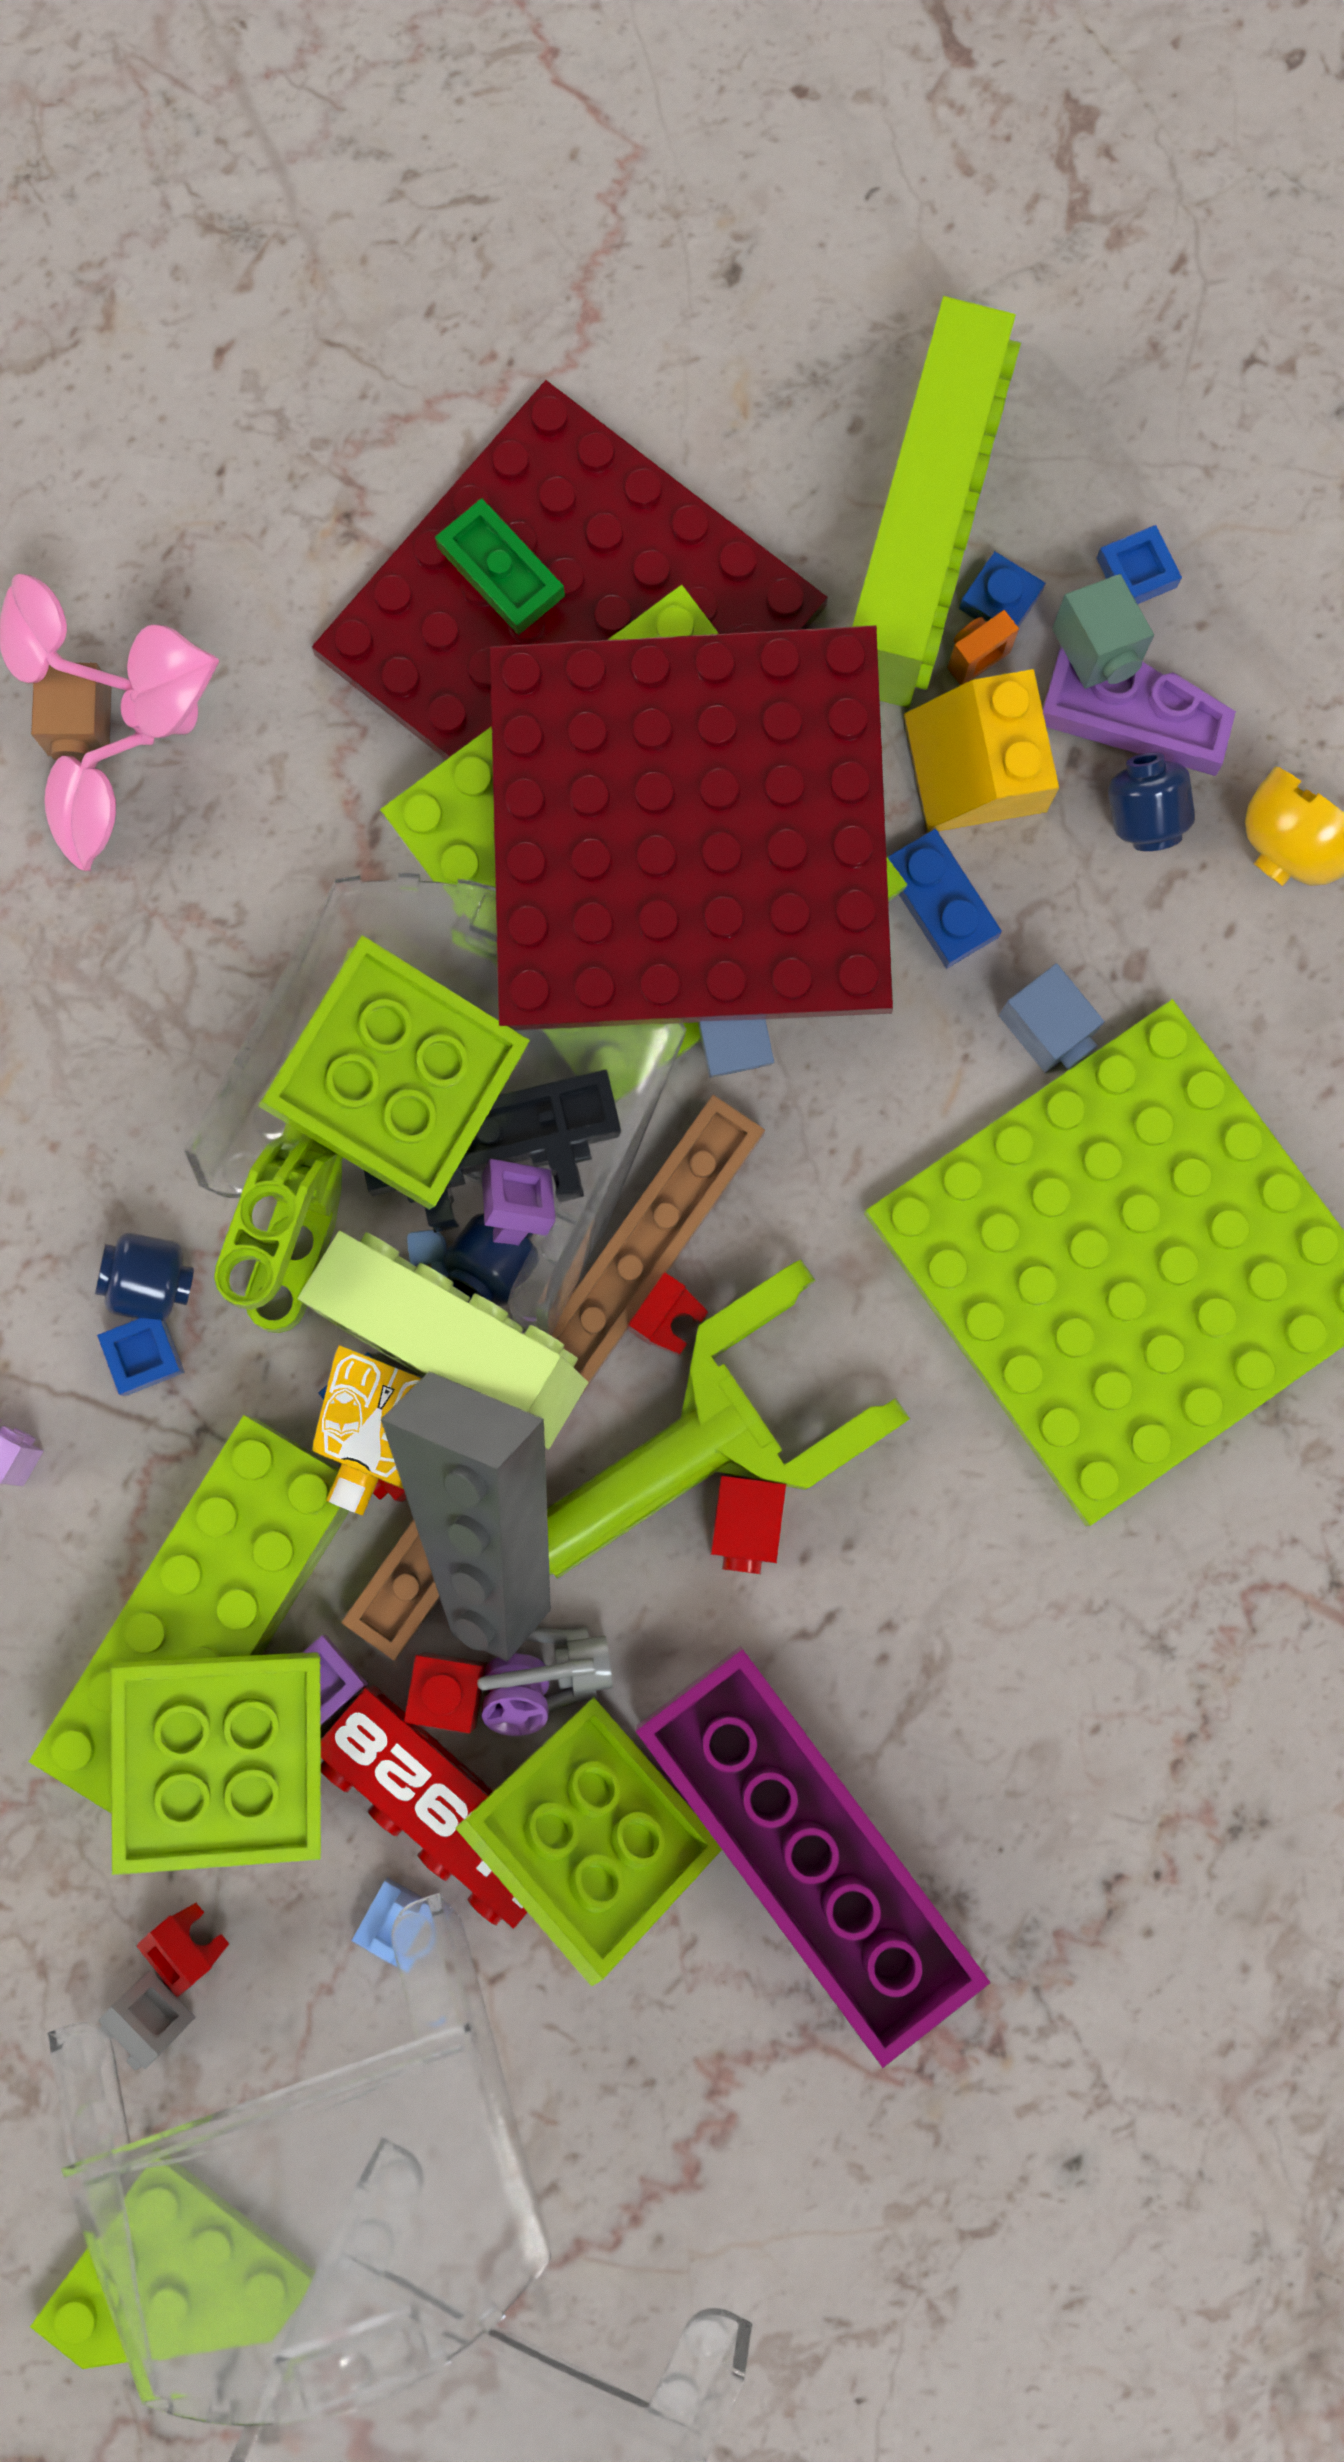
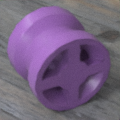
M515 1653L508 1662L499 1657L494 1658L487 1664L484 1677L547 1665L531 1655ZM549 1681L486 1690L489 1694L484 1698L482 1704L484 1724L497 1733L510 1736L529 1735L539 1731L546 1725L548 1719V1703L543 1695L548 1690Z

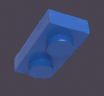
M936 828L887 857L908 884L899 896L946 969L999 938L1002 930Z

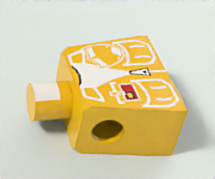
M340 1345L334 1356L313 1441V1452L341 1463L326 1501L363 1516L378 1479L404 1489L381 1418L422 1378Z

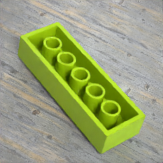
M947 296L942 298L852 627L877 625L880 701L906 708L910 707L915 687L927 690L944 632L947 614L958 580L964 551L975 517V510L989 465L992 447L1006 402V395L1021 346V342L1010 340L1016 314Z
M243 1415L28 1762L111 1813V1663L262 1655L349 1513V1510L326 1501L339 1468L260 1420Z

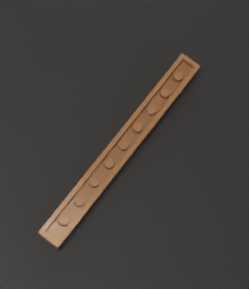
M715 1095L711 1096L546 1331L547 1334L564 1344L563 1349L578 1358L573 1368L589 1382L583 1393L628 1330L629 1322L664 1272L668 1273L765 1133V1129ZM414 1520L341 1622L394 1661L399 1658L440 1599Z

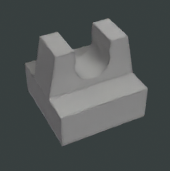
M149 1970L98 2020L102 2025L98 2033L107 2042L114 2037L130 2054L126 2062L136 2071L141 2067L146 2069L196 2017Z

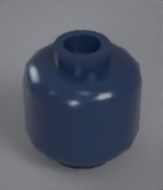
M1144 753L1128 759L1126 762L1127 769L1119 772L1109 782L1108 794L1116 835L1125 842L1133 843V848L1143 852L1164 850L1179 844L1183 839L1182 834L1187 832L1195 822V808L1188 769L1179 763L1165 761L1162 753Z
M484 1213L476 1214L445 1252L444 1264L449 1273L447 1278L454 1283L453 1287L469 1296L470 1300L475 1293L497 1306H504L516 1297L539 1264L538 1250L530 1240L533 1233H528L519 1245L493 1242L494 1227L485 1225Z
M125 1233L119 1237L115 1246L105 1244L95 1294L105 1296L104 1303L106 1309L112 1314L136 1319H161L164 1321L170 1316L174 1303L187 1305L194 1268L182 1265L183 1252L178 1243L135 1233Z

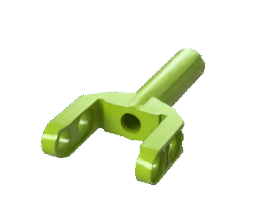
M348 948L344 962L348 957L349 953L351 952L352 948ZM287 1123L282 1136L267 1144L250 1168L216 1263L214 1274L217 1290L224 1299L238 1308L246 1309L248 1316L258 1327L271 1333H282L291 1330L300 1323L305 1314L307 1305L297 1298L327 1251L336 1225L342 1190L343 1157ZM273 1196L278 1201L267 1231H261L253 1223V1208L262 1198ZM301 1227H305L312 1232L314 1239L313 1248L304 1258L290 1260ZM247 1259L256 1260L245 1296L234 1293L229 1282L230 1273L234 1266ZM281 1286L287 1288L293 1298L292 1308L289 1313L278 1320L263 1318L259 1313L258 1307H262L272 1300Z
M802 1259L776 1273L698 1326L681 1418L547 1507L550 1575L554 1574L557 1579L715 1472L759 1481L786 1484V1487L806 1490L910 1420V1417L897 1398H894L884 1406H871L784 1465L778 1456L782 1451L781 1447L725 1364L718 1367L714 1358L792 1307L799 1294L816 1281Z

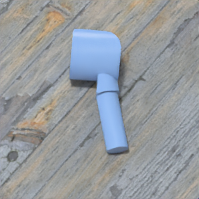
M433 1230L409 1233L407 1243L410 1263L414 1266H418L419 1263L431 1264L432 1269L447 1277L449 1273L444 1264V1255L447 1247L442 1234L439 1232L434 1233Z

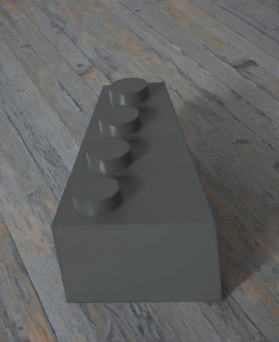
M428 1372L381 1418V1422L452 1636L460 1639L472 1649L484 1650L508 1662L551 1610L544 1419L437 1374Z

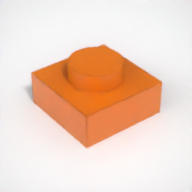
M1005 610L987 622L983 617L973 620L955 636L953 640L955 645L947 669L960 685L973 680L1010 654L1019 631L1018 626Z

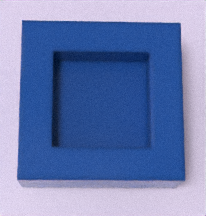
M1156 525L1101 547L1096 557L1106 579L1121 574L1137 604L1177 588L1182 579Z
M994 551L962 598L959 610L974 619L983 617L986 622L1005 610L1019 628L1041 596L1046 583Z
M139 1318L97 1335L118 1394L121 1396H128L185 1373L166 1320Z

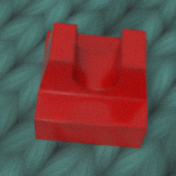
M664 1272L629 1322L628 1329L629 1332L648 1345H654L680 1356L687 1343L673 1334L671 1330L672 1322L679 1316H688L694 1322L702 1324L709 1312L686 1289L685 1285Z
M197 1902L172 1916L169 1915L136 1945L177 1998L213 1968V1964L229 1945L222 1934L215 1937L207 1945H198L192 1941L190 1927L205 1913Z

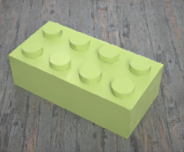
M339 1230L297 1299L336 1327L422 1377L428 1372H432L543 1418L545 1448L549 1450L589 1383L573 1368L578 1358L563 1349L564 1344L535 1326L529 1325L525 1334H522L521 1332L524 1328L508 1318V1313L475 1293L470 1300L469 1296L452 1286L454 1283L450 1279L423 1263H419L415 1267L407 1260L398 1256L399 1251L379 1238L366 1232L359 1242Z

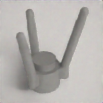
M536 1627L525 1641L567 1645V1648L555 1649L556 1664L481 1677L477 1682L481 1690L507 1688L558 1679L560 1689L572 1687L546 1698L548 1713L575 1702L589 1701L593 1697L597 1699L596 1690L613 1688L606 1636L589 1638L588 1627L569 1630Z

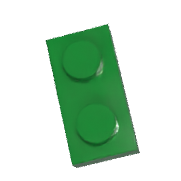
M482 498L435 536L437 548L518 636L565 597L564 586Z

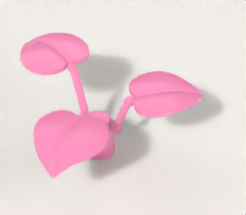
M17 574L12 578V586L7 590L0 617V650L3 660L12 675L22 682L38 683L47 674L50 664L58 671L126 691L121 700V715L124 722L129 727L135 729V734L86 753L81 763L73 756H61L52 767L45 788V812L51 833L57 845L78 869L91 871L92 862L109 841L116 816V799L113 788L107 776L101 770L95 769L97 764L103 759L136 746L152 745L154 738H165L172 734L185 735L190 733L197 722V702L206 689L219 663V659L198 648L179 632L168 626L150 625L140 631L130 649L127 663L129 679L67 661L57 653L67 633V623L59 600L53 591L41 580L31 575Z

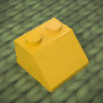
M1034 669L973 679L904 713L903 720L927 833L935 828L939 832L1046 813L1059 789Z

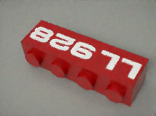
M373 1684L365 1688L321 1739V1759H323L321 1773L340 1790L348 1793L354 1787L373 1804L368 1809L369 1815L388 1833L398 1837L404 1831L421 1846L422 1849L417 1856L436 1876L447 1881L453 1875L472 1892L467 1901L483 1918L495 1926L503 1919L514 1929L528 1912L455 1828L494 1790L421 1725L404 1723L405 1711Z

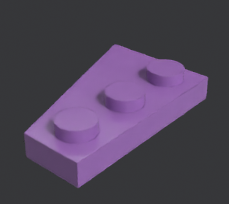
M1061 645L1042 707L1047 728L1137 754L1162 753L1165 761L1176 762L1185 768L1213 776L1217 775L1223 764L1236 713L1233 709L1172 672L1163 675L1142 662L1141 668L1125 681L1117 684H1109L1108 681H1104L1084 689Z

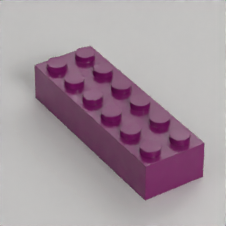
M741 1646L636 1725L635 1732L882 2068L991 1983Z

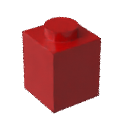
M728 1476L720 1477L710 1555L723 1556V1570L761 1575L762 1562L777 1563L786 1484Z
M428 1652L416 1655L404 1723L470 1734L477 1728L483 1690L479 1689L477 1682L481 1677H484L488 1662Z

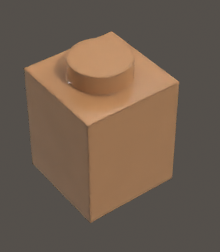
M77 663L102 671L97 663ZM49 664L47 674L43 680L33 683L31 735L48 756L55 760L61 756H73L81 763L86 753L110 744L112 686L58 671Z

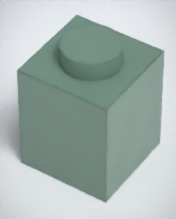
M1121 574L1066 593L1052 627L1084 689L1104 681H1108L1109 684H1117L1133 676L1141 668L1142 661L1154 637L1152 629Z

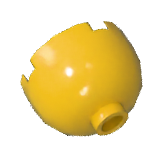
M1275 766L1258 787L1247 809L1245 818L1247 838L1261 854L1253 864L1281 886H1284L1290 877L1309 886L1328 885L1344 877V812L1321 794L1317 793L1315 795L1307 789L1302 791L1298 787L1302 782L1284 769Z

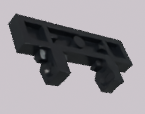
M607 1069L499 1095L436 1206L430 1210L425 1207L429 1227L433 1226L434 1233L460 1227L452 1209L454 1197L451 1188L465 1185L464 1175L484 1170L489 1159L511 1163L532 1159L534 1167L549 1164L556 1186L555 1194L559 1203L585 1197L577 1163L592 1159L589 1144L623 1137ZM364 1170L367 1189L373 1197L398 1191ZM407 1196L410 1203L416 1202Z

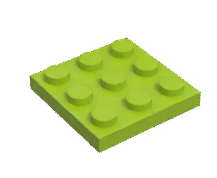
M361 935L257 1106L430 1210L436 1206L530 1040L508 1026H499V1020Z
M318 1652L111 1663L112 1875L321 1860L320 1656Z
M594 1697L583 1705L455 1827L591 1987L605 1979L722 1851L696 1813Z

